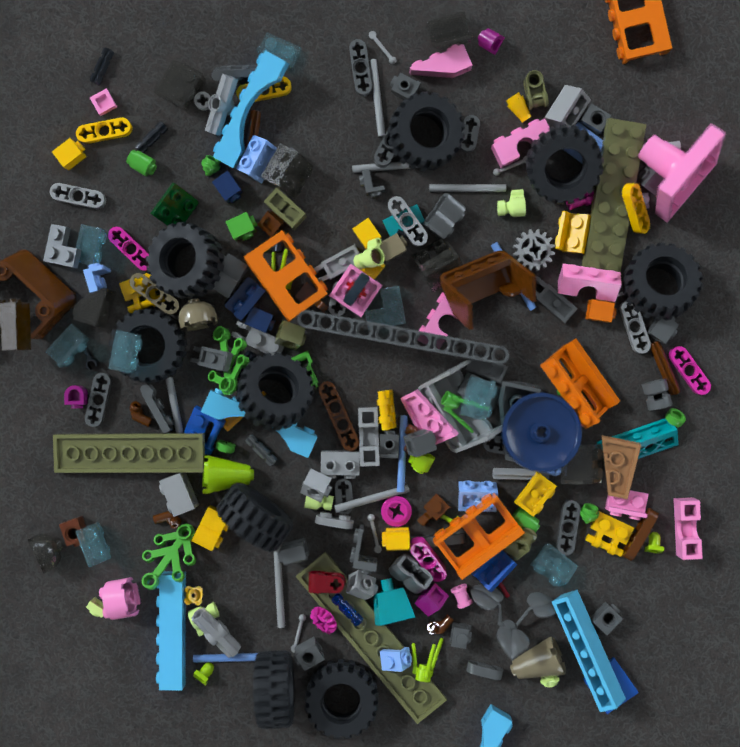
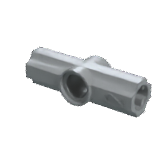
M222 74L216 94L212 95L209 99L208 105L211 112L205 131L218 136L221 135L226 117L231 114L235 106L232 98L238 82L237 78Z
M205 607L199 608L194 612L191 619L202 630L210 644L216 645L228 658L238 654L241 645L229 633V630L222 621L216 620Z

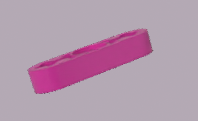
M120 227L111 228L108 232L109 240L140 270L147 271V266H141L143 262L139 258H136V260L134 258L140 254L142 258L146 259L149 253L124 229ZM121 232L120 236L127 241L122 243L118 239L114 240V233ZM129 244H135L136 252L134 254L127 253L126 249Z
M673 347L669 351V359L691 390L698 395L707 394L711 389V384L697 363L684 347ZM675 351H677V352H681V351H682L683 354H681V358H682L684 361H686V360L688 359L689 362H686V363L682 364V366L680 367L679 364H681V363H683V362H682L681 359H679V358L675 359V357H674V356H676V352H675ZM688 365L694 368L692 376L685 374V368ZM699 375L700 377H698L697 380L700 383H705V385L703 386L704 390H697V387L699 386L696 381L691 382V379H694Z
M423 537L411 539L410 551L421 567L430 572L433 581H443L447 576L446 567L426 539ZM426 557L433 558V560L430 562L423 561V559Z

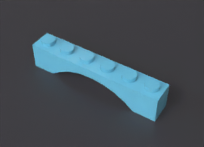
M266 50L259 55L256 62L258 66L255 72L252 71L248 77L249 84L240 93V102L237 107L233 108L230 117H232L230 123L224 126L222 130L223 137L220 142L216 143L213 152H215L213 157L232 168L237 167L245 152L244 127L251 106L262 92L272 85L281 82L289 66L288 62Z
M219 388L210 390L201 410L202 413L218 420L227 417H245V411H240L238 407L240 402L236 401V396H233V398L228 397ZM297 423L292 424L290 428L284 429L282 427L281 430H276L286 441L290 451L306 458L309 457L317 440V435L314 434L315 430L306 426L302 429L296 426Z
M490 704L481 719L482 741L480 747H501L504 735L508 734L513 726L511 716Z

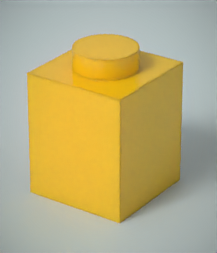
M71 138L52 151L60 164L67 170L72 169L87 157L83 152L85 151L83 145Z
M369 218L352 228L365 250L368 247V241L375 238L381 239V235Z

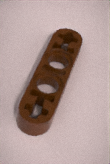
M329 381L323 382L319 386V394L342 446L347 451H353L359 445V438L336 386ZM326 384L328 387L332 386L333 388L330 391L332 397L335 394L337 396V399H332L328 403L325 400L329 398L328 394H323L322 392ZM332 402L340 404L341 409L339 412L333 413L330 410ZM345 419L348 422L346 430L338 428L337 423L339 420ZM350 429L353 432L349 434L350 438L356 440L354 447L346 446L347 437L346 435L344 437L341 436V434L347 433Z

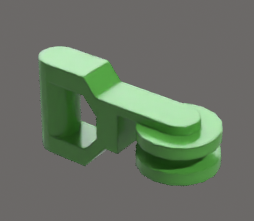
M308 350L292 357V360H298L299 362L308 360L309 363L306 369L308 372H312L310 374L313 380L311 386L319 387L318 379L312 368L313 360Z

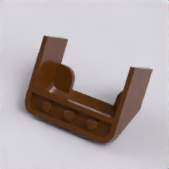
M23 249L0 261V280H9L15 274L41 299L35 308V314L42 323L31 334V338L42 340L75 305L77 297L75 292L31 251Z
M495 251L447 271L440 276L441 287L453 315L469 330L473 329L472 303L500 291L508 297H514L522 293L530 301H536V275L505 251Z

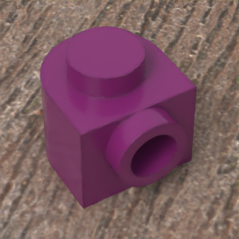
M487 28L479 34L478 45L496 55L505 37Z
M74 385L66 389L64 405H71V408H83V405L88 404V392L85 387Z

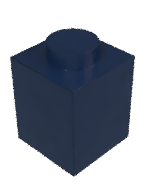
M228 171L212 181L227 203H235L241 198L243 191Z
M252 307L244 324L268 333L269 330H273L276 321L274 320V315Z

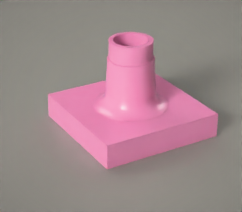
M711 124L688 153L683 152L656 135H653L646 142L638 158L665 179L658 187L655 210L657 216L668 223L716 166L725 136L724 132Z

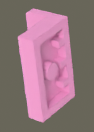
M630 490L628 499L607 496L605 509L610 511V515L622 517V514H627L629 518L641 520V517L647 518L645 510L648 494Z

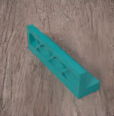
M666 418L612 436L613 438L641 443L638 459L679 445L677 428L671 425ZM672 437V440L664 442L667 438ZM601 440L597 442V447L603 456L604 463L603 446ZM653 443L652 447L646 449L648 445Z

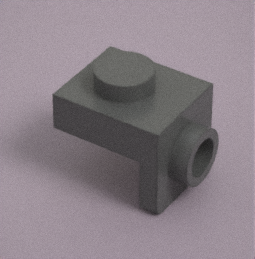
M370 169L362 170V176H359L361 188L365 187L366 196L370 195L371 198L382 196V193L385 192V186L373 187Z

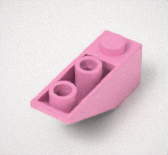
M455 44L447 48L446 52L441 54L436 52L429 57L430 59L414 62L410 67L409 73L410 75L455 78L471 71L472 63L464 44L459 46Z

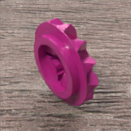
M400 496L390 497L382 504L381 515L387 524L398 527L409 521L412 509L410 503L405 498ZM400 504L399 510L403 514H397L393 519V511L390 508H396Z
M315 607L311 611L310 618L313 620V624L317 626V629L319 628L323 633L326 632L329 635L334 633L337 629V623L334 616L328 610L322 607Z

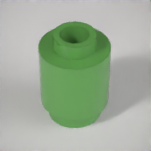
M132 150L126 160L130 168L146 177L149 174L152 175L157 168L156 160L141 151Z
M520 507L512 515L521 528H530L536 533L540 527L538 524L539 519L535 516L533 517Z

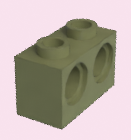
M277 187L264 201L294 231L307 218L306 213Z

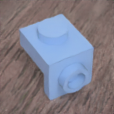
M404 647L401 650L383 649L380 651L381 666L384 671L402 672L411 666L412 656L409 647Z

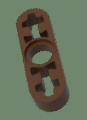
M651 508L645 511L647 518H641L635 528L636 532L632 533L627 545L623 548L622 556L630 561L635 558L657 521L659 513Z

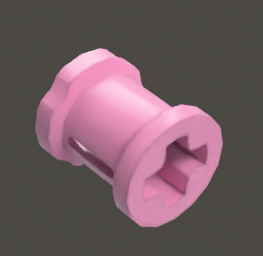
M461 584L451 589L459 609L473 603L466 590L467 584Z

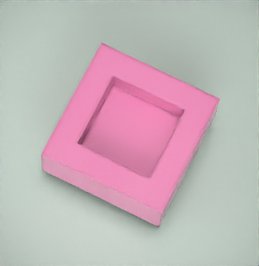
M107 88L90 97L100 116L117 108Z

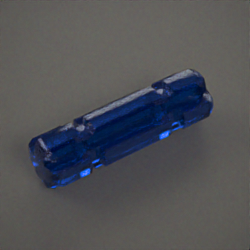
M340 593L332 597L331 601L334 605H338V609L348 619H351L355 626L362 623L363 617L359 613L356 614V610L346 600H343Z

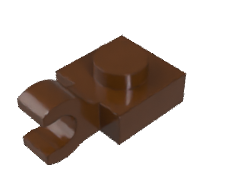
M306 282L295 297L303 302L315 294L317 290ZM321 300L313 304L324 313L329 308Z
M436 493L424 506L427 512L417 521L422 526H425L432 518L438 521L451 507Z

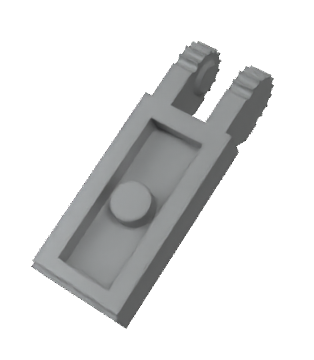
M355 244L314 268L316 273L322 269H325L327 275L317 280H322L323 282L331 280L344 273L350 264L355 266L354 257L360 254Z
M237 321L236 325L248 330L249 333L247 337H244L240 333L232 331L231 336L246 340L247 345L261 352L271 353V355H274L275 352L282 353L284 346L274 343L275 336Z

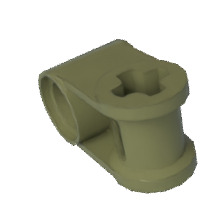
M537 70L530 71L523 81L528 110L531 111L533 108L540 106L548 107L549 100L543 75ZM530 77L536 78L537 81H538V84H537V85H532V84H530L529 78H530Z
M522 528L525 534L503 549L515 561H518L523 555L528 553L531 549L530 545L537 539L536 533L530 528Z

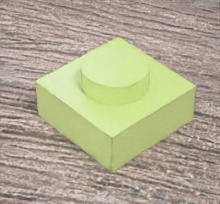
M94 597L86 608L90 610L89 612L92 615L102 618L103 602Z

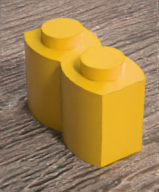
M210 505L207 508L192 539V542L210 551H213L215 547L219 548L223 541L221 537L223 530L227 532L229 528L218 516L216 507Z
M409 527L386 528V532H382V547H386V551L410 550Z

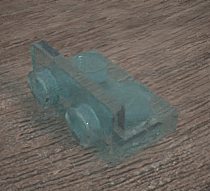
M267 32L261 46L257 47L256 51L258 55L264 53L265 50L288 62L289 66L287 69L293 71L302 48Z
M116 330L108 369L125 373H133L137 369L138 359L136 357L137 352L142 347L141 335Z
M470 376L460 415L481 421L490 417L492 406H490L491 398H494L497 392V387H495L496 381H486Z
M545 543L536 559L530 562L537 573L545 575L548 581L557 587L567 585L578 567L550 543Z

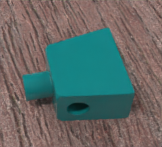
M392 578L380 580L383 592H378L373 596L375 625L382 626L414 618L415 615L405 589H394Z

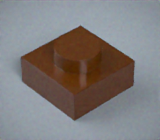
M270 209L257 225L270 237H273L284 224V221Z

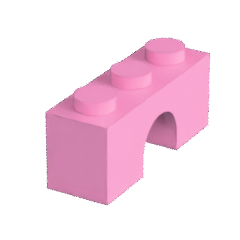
M539 119L533 120L528 124L529 127L523 130L519 127L511 132L512 135L506 138L501 136L494 140L491 150L500 168L520 158L517 151V144L519 142L526 141L532 144L534 139H539L540 133L543 131L544 133L549 132L550 127L546 119L541 121Z
M563 264L558 278V294L577 296L581 288L591 286L596 288V299L615 302L622 285L621 272Z
M442 292L436 301L439 303L436 310L432 308L427 316L429 322L426 327L422 325L419 331L448 336L440 330L438 325L439 319L444 315L456 317L453 315L445 294ZM421 335L418 338V341L427 345L428 339L426 336ZM444 339L437 341L436 346L438 349L441 348L445 341Z
M693 497L674 498L676 556L683 560L702 559V539L698 537L696 529L697 520H701L700 500Z

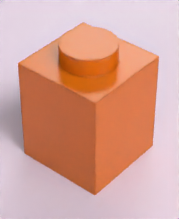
M594 299L588 300L585 319L605 323L612 322L617 312V309L614 308L615 303Z

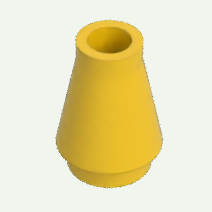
M519 92L506 100L507 107L520 119L521 123L531 117L524 96H521Z

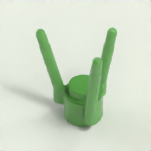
M446 391L441 400V405L445 406L443 410L451 414L461 425L473 433L474 430L452 409H457L460 403L483 411L486 410V407Z

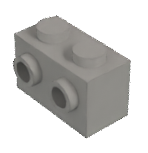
M565 85L546 114L545 119L555 128H560L562 124H566L567 127L576 125L591 99L583 89Z
M322 450L321 473L330 478L344 475L346 479H355L356 475L360 474V451Z
M176 473L159 481L160 492L162 495H165L167 509L173 514V517L199 506L186 473Z

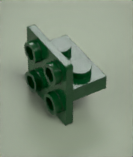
M172 183L151 214L167 226L173 223L177 225L178 222H186L199 204V201L177 184Z

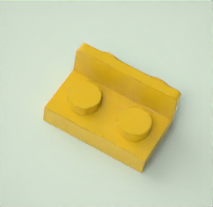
M562 211L558 222V235L555 238L556 249L567 253L585 254L591 216Z
M536 472L514 502L534 517L542 511L545 501L554 495L557 486L542 474Z

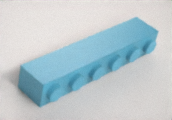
M164 571L159 577V584L157 586L159 588V596H157L156 606L159 608V615L156 618V625L159 627V634L156 637V645L159 646V653L156 656V664L159 665V672L156 675V683L159 684V690L182 691L186 685V604L184 603L186 572H183L185 574L184 580L176 582L172 579L173 571ZM181 573L176 574L175 578H180Z
M578 590L562 594L553 600L552 604L599 711L617 709L626 698Z

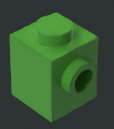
M247 212L225 221L235 241L243 239V241L248 240L254 236L253 233L257 232L255 229L258 226L253 215L249 216Z

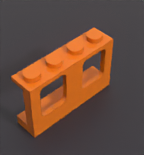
M605 0L609 4L608 17L610 22L613 21L614 29L612 34L614 40H617L618 59L622 60V64H626L629 60L658 53L665 55L670 52L672 44L661 0H644V7L625 12L619 10L617 0ZM649 24L654 44L630 50L624 30L629 27Z
M282 230L245 255L244 261L287 321L290 322L302 311L325 298L328 289L322 280H317L315 277L317 273L311 265L307 266L302 251L295 249L292 237L288 233L285 234ZM283 241L295 260L279 271L274 272L264 259L263 253ZM305 273L317 289V292L302 303L297 304L286 290V285Z
M576 338L563 345L540 365L563 399L575 410L580 423L585 429L601 421L600 417L609 408L620 402L615 392ZM558 360H561V361L563 362V364L565 365V367L568 369V371H569L570 374L572 375V379L570 378V376L568 375V373L565 371V369L563 368V366L561 365V363H560ZM581 391H583V392L585 393V395L587 396V398L590 400V402H591L592 405L594 406V410L592 409V407L590 406V404L587 402V400L585 399V397L583 396V394L581 393Z
M495 493L485 495L481 499V503L477 506L472 505L465 511V515L461 518H454L450 522L449 527L445 530L442 528L434 534V544L438 546L462 580L525 534ZM494 504L505 519V522L492 533L487 534L475 517ZM462 527L474 542V546L461 556L456 557L444 540Z

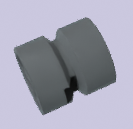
M666 378L641 384L643 394L648 397L645 400L648 411L673 405L671 395L667 393L669 387ZM661 394L660 398L654 399L653 395Z

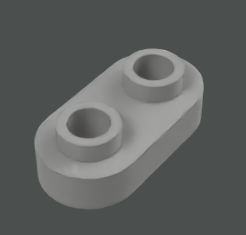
M324 511L317 514L315 519L316 524L342 529H353L354 521L350 519L351 516L339 515V517H334L332 513Z

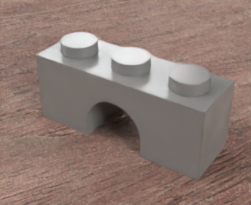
M358 407L360 466H380L378 407Z

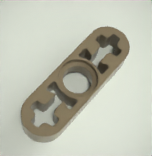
M136 273L131 276L130 286L164 313L173 315L179 310L178 301L163 291H160V297L156 300L149 297L150 290L158 288L145 275ZM135 278H143L142 282L146 286L148 283L152 284L147 288L145 294L142 293L145 290L142 286L135 287ZM164 295L168 296L165 298L167 302H175V309H170L169 311H167L166 304L162 302L160 306L157 303L163 299Z

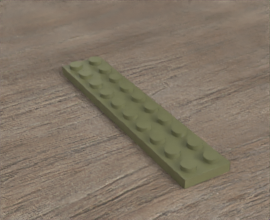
M326 551L296 575V578L307 591L310 571L339 572L345 576L346 583L341 592L310 593V595L320 607L328 610L334 616L338 629L417 724L447 701L446 696L432 679L430 683L415 680L416 674H412L413 660L411 666L402 672L382 670L380 651L383 649L401 650L404 646L387 625H375L374 609L366 600L346 593L348 578ZM334 579V582H332L335 583V586L337 587L340 584L338 583V579Z

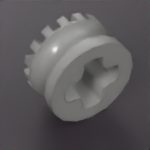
M202 91L195 95L194 103L198 109L202 111L209 109L210 95ZM203 96L208 100L204 106L198 103Z

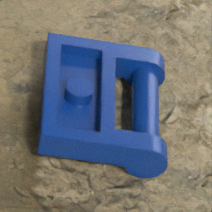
M196 405L184 433L205 434L210 421L213 422V429L207 442H205V454L211 455L214 450L213 445L226 420H218L201 412L202 408Z

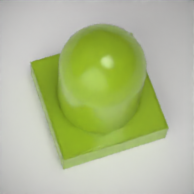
M657 532L650 533L649 543L645 547L644 552L660 554L664 551V547L660 546L661 537Z
M210 662L205 663L199 671L196 670L193 677L206 685L209 680L208 677L214 671V665Z

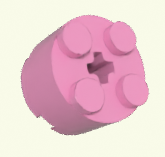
M133 578L108 581L104 587L100 588L99 596L103 600V616L105 619H122L136 616L139 613V610H136V608L140 604V594L137 583H132Z

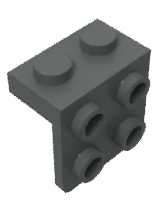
M360 524V528L355 529L353 543H357L356 548L352 547L350 562H353V568L360 569L362 573L371 574L376 572L377 558L359 555L364 525Z

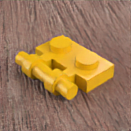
M148 273L143 274V275H145L147 278L150 279V276H151L150 274H148ZM135 278V287L142 286L145 289L142 293L145 294L147 288L152 284L148 283L146 286L142 282L143 278ZM130 279L119 283L125 301H134V305L127 307L129 313H134V310L138 309L144 310L150 306L156 307L148 300L141 302L140 297L142 295L130 286ZM158 289L150 290L149 295L151 299L156 300L160 297L155 292ZM165 295L163 296V299H162L160 302H158L157 304L160 305L161 302L166 301V300H165V298H166Z
M393 389L379 391L377 405L380 408L379 423H381L382 431L394 429L397 426Z
M598 511L599 517L593 521L590 527L597 532L595 536L588 534L585 541L591 543L593 547L607 550L608 554H615L621 557L624 550L618 548V544L621 542L627 545L634 527ZM603 535L612 538L611 543L603 541Z

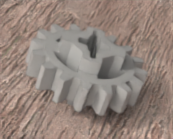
M529 229L528 235L524 232L521 233L522 239L517 237L516 242L518 245H513V248L517 249L513 256H518L517 261L522 262L524 267L528 266L529 271L533 267H535L536 271H539L540 265L543 268L547 267L546 262H552L549 256L555 255V252L551 251L555 244L549 243L552 237L547 239L545 237L547 232L541 235L539 229L535 233H533L532 229ZM537 238L540 239L544 244L539 243L537 241ZM527 239L528 245L526 248L521 249L523 242ZM532 246H534V248H538V251L535 253V255L534 252H530ZM542 252H546L544 259L540 261V255ZM523 256L530 258L531 262L527 261Z

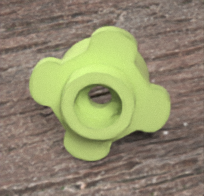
M557 676L541 677L542 679L540 680L541 684L545 687H554L560 681Z

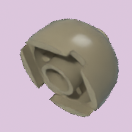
M199 298L189 300V304L184 305L178 315L181 331H184V328H187V331L208 328L207 324L213 322V325L218 323L217 314L213 306L208 302L200 301Z

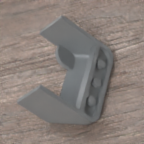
M470 359L448 369L418 387V390L459 433L457 436L445 441L448 448L455 453L488 441L502 431V425L493 429L487 419L483 417L475 419L472 411L466 404L460 403L457 409L452 410L474 430L473 433L461 425L451 414L443 410L445 406L441 405V400L446 391L462 396L457 393L459 390L457 386L461 385L464 379L460 369L471 363Z

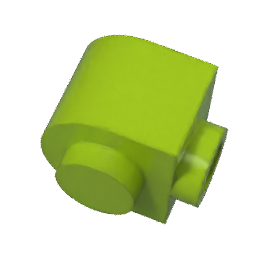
M430 453L419 457L410 455L408 462L411 463L413 470L423 474L424 472H429L435 457Z

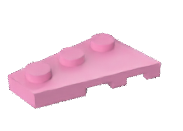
M418 389L400 398L414 426L418 428V431L421 429L432 431L436 437V445L459 434Z

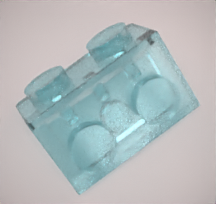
M81 224L76 248L82 250L79 263L91 265L101 262V248L107 238L104 229Z
M70 324L46 350V353L57 362L56 365L59 368L69 367L75 360L74 356L87 348V342L90 339L74 324Z
M99 522L75 531L88 567L111 559L110 548L106 544L104 531Z

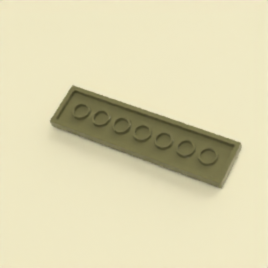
M612 118L606 120L601 149L604 161L602 166L604 169L603 174L599 176L601 180L598 185H595L589 232L581 265L583 267L621 272L630 221L622 197V190L626 183H636L640 164L638 156L643 147L646 124Z
M54 434V473L204 472L205 434Z

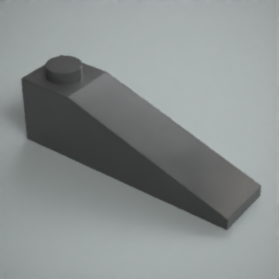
M502 381L498 399L501 425L506 413L515 402L527 395L541 393L539 385ZM504 447L505 460L515 462Z

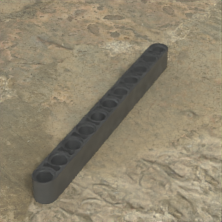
M309 310L302 311L298 316L299 324L307 329L495 364H503L509 359L508 350L502 346ZM306 314L312 316V323L309 325H305L302 321L303 316ZM324 318H330L332 321V325L327 329L321 325ZM344 321H348L351 324V329L348 332H343L340 329V325ZM362 325L370 327V333L366 336L361 335L359 332ZM386 328L389 330L390 335L387 339L379 337L378 332L380 329ZM400 332L408 334L409 339L406 343L398 341L397 336ZM421 335L426 336L428 339V343L424 347L419 346L417 343V338ZM439 339H444L447 342V347L444 350H439L436 346ZM459 342L464 343L466 346V351L462 354L456 351V345ZM478 346H482L485 349L483 357H478L475 354V349ZM499 349L504 352V358L501 361L496 360L494 357L495 352Z

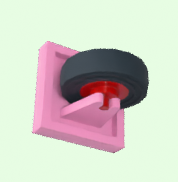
M350 264L329 297L361 318L382 285Z

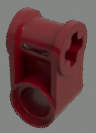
M310 571L308 592L316 594L339 593L345 586V576L339 572ZM334 579H338V583H340L338 587L335 586V583H332Z

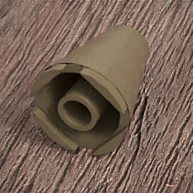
M553 636L548 637L512 660V665H510L513 676H517L518 679L566 674L565 662H562L561 659L562 653Z

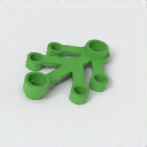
M218 326L213 332V338L220 342L221 351L229 352L228 341L231 334L227 328ZM237 338L234 341L229 372H224V377H221V374L214 370L208 374V380L218 383L222 393L228 396L236 391V379L241 369L245 368L249 363L248 357L244 355L237 357L239 351H243L247 346L246 340ZM235 359H236V365H235L233 371L231 372V368H232V366H233V364H234V362H235Z
M183 524L178 527L176 532L164 535L157 534L154 537V543L159 547L164 546L168 541H176L172 546L143 552L142 558L147 563L153 562L155 558L164 556L153 573H147L143 576L142 585L146 589L153 590L158 586L159 577L171 560L173 568L172 579L176 582L184 580L185 574L181 571L179 549L183 545L185 552L183 561L187 566H193L196 563V557L192 553L191 540L195 534L193 526ZM186 531H189V534L186 537H184L183 534ZM162 537V542L158 543V539ZM151 553V557L146 559L147 554ZM189 557H192L191 562H187ZM181 573V577L176 579V574ZM154 579V584L149 585L150 580Z

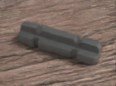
M253 434L250 435L245 442L252 446V449L262 459H265L269 466L275 464L277 458L273 454L271 455L270 451L261 442H258V439Z

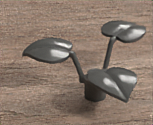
M483 584L469 588L474 602L479 607L485 610H493L496 606L498 607V625L500 628L497 631V639L511 660H514L529 646V639L526 634L521 630H517L528 613L533 610L534 614L539 618H549L556 614L552 604L553 599L543 593L534 592L529 594L527 598V603L530 607L527 608L516 624L511 620L502 621V606L500 602L503 601L504 597L500 590L495 588L490 592Z

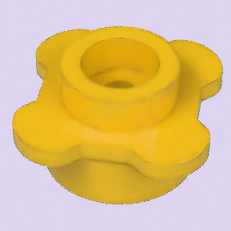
M186 586L184 589L186 593L184 603L186 605H200L202 603L203 589L200 586L196 588Z

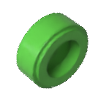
M671 408L665 414L666 420L675 427H681L686 421L685 415L678 409Z
M217 440V450L224 453H234L236 447L234 443Z

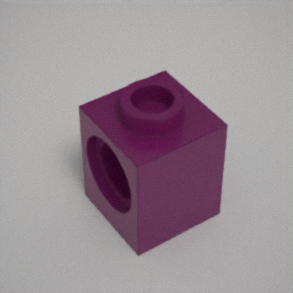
M434 583L421 593L414 604L429 617L441 609L449 595Z

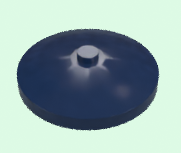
M534 393L521 398L510 407L503 420L502 440L507 453L518 465L531 471L549 472L565 466L575 456L581 443L582 429L577 413L569 403L553 394Z

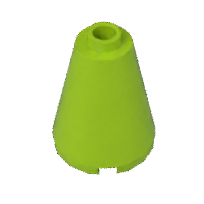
M209 455L204 456L207 462H204V472H202V487H206L202 491L203 494L230 489L236 483L249 485L250 481H254V469H250V465Z

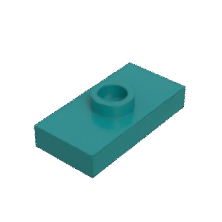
M416 204L410 207V210L420 224H422L424 218ZM405 209L404 212L401 211L400 215H397V217L400 218V216L403 213H406L407 210ZM393 216L382 220L390 237L396 234L398 229L402 230ZM406 216L402 219V224L405 227H410L413 225V219Z

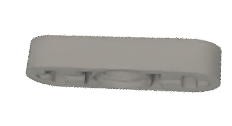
M55 183L50 188L51 197L60 202L94 209H101L106 204L105 195L96 190L62 183ZM61 187L62 191L68 192L69 194L68 196L60 194L58 197V194H56L55 191L59 190ZM81 191L83 193L81 201L74 200L75 192ZM98 195V197L101 199V202H97V204L95 205V202L87 199L88 196L96 198Z
M392 197L388 202L389 212L410 242L417 247L423 246L428 239L427 232L401 197ZM394 201L401 203L400 209L402 212L405 209L407 210L400 218L397 217V215H400V212L397 209H392ZM406 216L413 219V225L410 227H405L402 224V219ZM416 225L419 227L416 229V232L419 235H424L422 237V242H420L419 240H414L415 234L413 231L411 232V234L408 233V231L414 229Z
M624 301L621 303L619 311L632 349L639 354L646 353L650 350L651 342L640 311L639 313L634 311L635 306L633 304L629 305L633 306L631 310L632 316L637 315V318L627 320V317L631 316L629 312L624 310L628 303ZM633 321L638 322L640 325L638 332H632L630 329V324ZM643 333V336H640V340L646 343L643 346L644 350L637 348L639 340L638 338L634 339L633 336Z

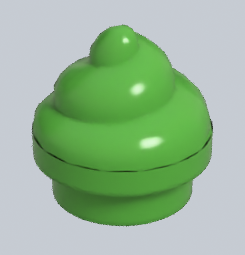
M206 155L201 163L205 175L211 176L219 171L221 161L213 156Z
M585 503L581 507L580 516L586 524L595 521L599 517L598 507L594 504Z

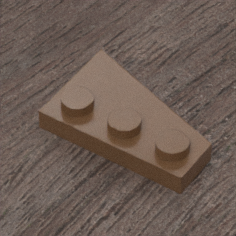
M601 435L608 496L628 499L641 443Z

